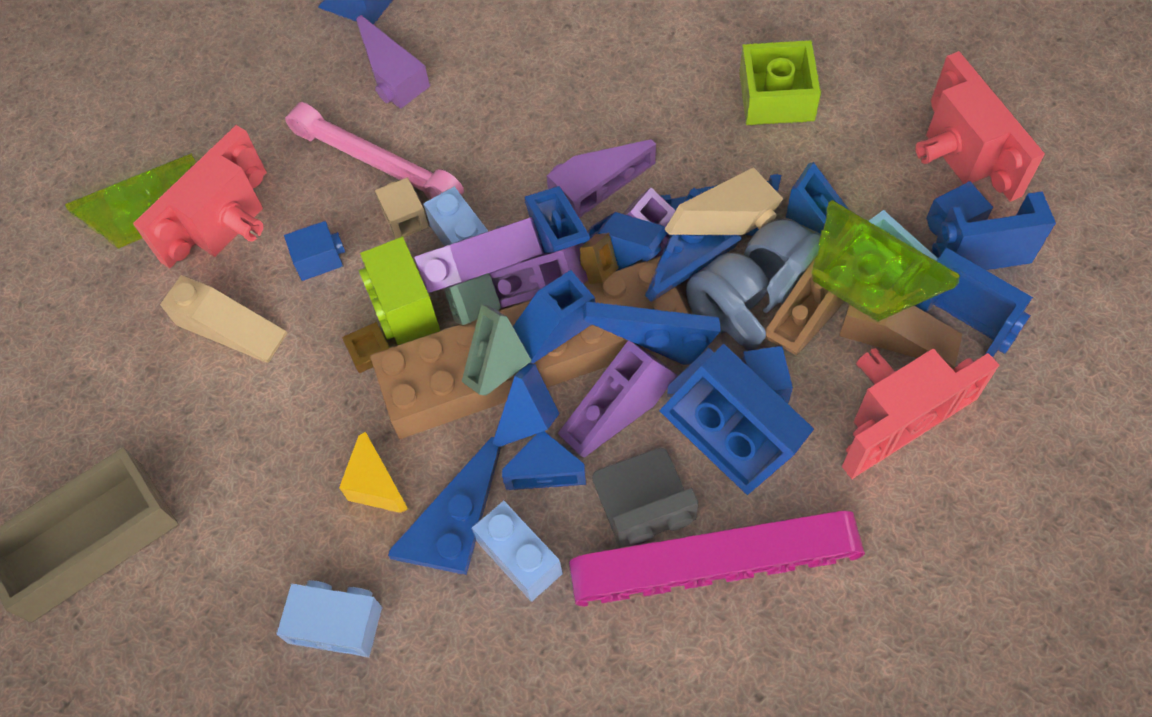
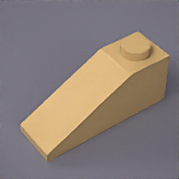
M753 167L680 204L665 230L669 235H744L757 227L760 229L765 224L774 221L777 216L774 211L783 198Z
M183 275L178 278L160 304L175 325L266 363H269L287 335V331L223 293Z

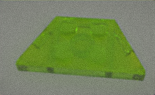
M192 153L66 203L65 207L71 215L79 218L97 234H101L108 242L119 249L143 239L133 223L196 163V160Z
M831 200L828 203L827 218L824 230L821 231L819 251L815 257L812 269V280L870 318L879 322L955 288L959 284L960 275L835 201Z

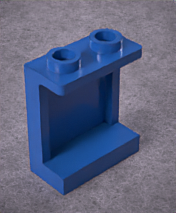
M1043 191L1028 193L1016 216L969 223L965 220L961 207L953 206L950 208L945 222L941 224V231L936 242L932 245V254L939 258L944 250L948 248L985 270L1030 264L1034 261L1056 222Z
M946 248L925 275L913 305L926 313L935 305L991 338L993 342L986 354L989 353L994 357L997 351L1006 354L1018 337L1019 332L1031 316L1024 311L1033 297Z

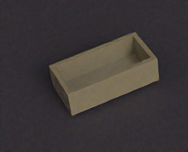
M124 447L0 525V600L6 611L32 623L179 525L144 466Z

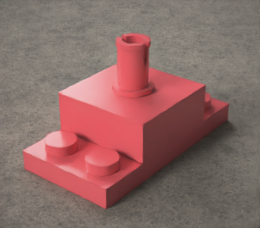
M960 51L948 55L931 99L934 115L926 134L928 139L916 144V154L919 159L922 158L921 162L924 164L943 157L963 184L969 181L974 183L990 176L996 191L1003 192L1010 202L1024 195L1045 153Z
M235 125L133 223L158 260L168 268H171L177 261L185 259L194 244L216 257L238 233L248 241L257 239L255 235L250 233V230L258 236L261 235L264 227L263 223L254 217L263 207L253 188L260 185L263 176L267 172L247 131Z
M877 348L870 350L871 356L866 352L859 358L856 365L858 368H861L874 385L867 389L854 419V423L858 428L853 433L855 438L852 444L846 449L848 454L842 468L853 479L979 398L999 367V364L987 353L976 361L968 358L952 369L933 348L895 372Z

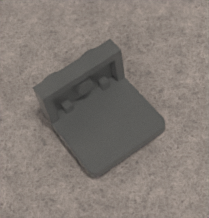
M657 448L596 470L592 475L593 484L619 548L627 545L642 544L656 534L667 530L675 531L682 529L696 520L699 502L692 488L684 490L668 451L664 448Z

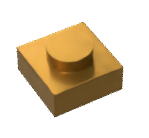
M609 233L595 234L590 241H587L579 248L581 266L586 271L589 284L603 283L618 269Z
M377 322L342 337L359 374L373 368L370 355L389 349Z

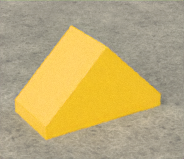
M364 432L358 435L339 487L346 499L351 502L399 513L406 511L408 507L367 433Z

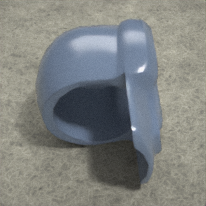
M789 219L771 221L752 236L747 243L744 256L752 259L760 266L770 281L767 287L769 304L763 309V312L768 313L779 303L785 302L808 266L823 249L824 243L828 245L824 236L812 233L799 223Z
M725 253L714 259L702 271L695 273L688 281L686 296L691 311L695 315L719 317L721 328L719 334L727 332L747 351L756 350L765 339V329L749 310L756 306L768 293L767 287L770 281L761 267L752 259L737 253Z

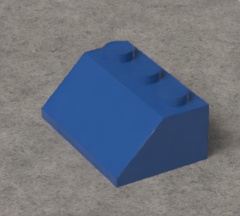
M724 343L659 410L746 495L750 494L793 457L814 430L806 420Z

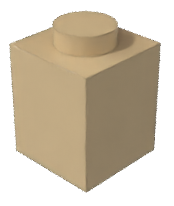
M408 177L397 182H391L375 190L381 210L395 239L404 238L429 227L424 208Z

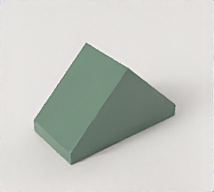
M490 273L443 288L454 321L461 325L478 319L481 304L489 305L495 310L501 309Z
M481 304L462 382L479 395H488L529 364L531 359L508 317L489 305Z

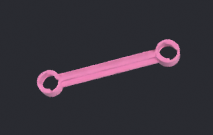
M299 102L285 118L288 127L296 135L308 141H313L314 138L319 139L399 180L408 177L412 186L423 191L429 200L454 186L461 195L464 193L462 184L452 174L440 169L432 173L325 121L320 113L307 103Z

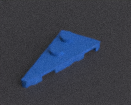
M695 188L691 189L684 202L700 195V193ZM670 235L645 296L650 302H653L705 268L718 256L735 248L742 238L739 235Z
M588 301L583 305V321L683 365L692 364L721 332L719 317Z
M491 437L393 545L388 554L391 560L467 575L476 542L472 527L482 519L501 447L492 444L494 437Z

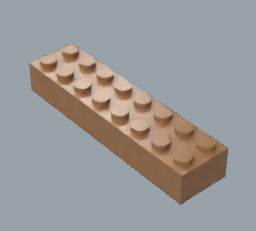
M661 256L653 258L648 262L645 261L615 271L603 283L589 284L588 281L583 283L595 297L596 303L688 314L676 287L653 302H650L645 296ZM530 301L499 312L507 316L513 326ZM477 320L370 355L391 423L399 439L507 401L514 376L517 373L488 395H479L462 382ZM591 325L533 364L536 365L548 388L609 366L628 340ZM640 346L641 348L645 349V350L648 351V352L651 351V350H649V349H646V348Z

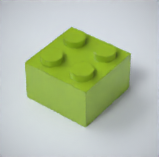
M812 40L743 44L739 75L746 125L815 121L821 91Z
M403 237L360 253L365 268L358 271L387 340L395 338L397 345H401L440 331L430 297Z

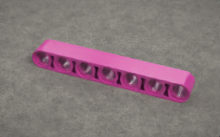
M837 511L580 555L569 561L575 604L585 607L588 606V602L601 600L603 604L630 599V594L643 593L644 597L671 592V587L684 585L685 589L708 586L713 585L712 580L725 578L726 582L749 579L754 578L753 573L767 571V575L790 572L795 571V566L808 564L809 568L836 564V559L849 557L850 561H854L863 557L865 552L853 512Z

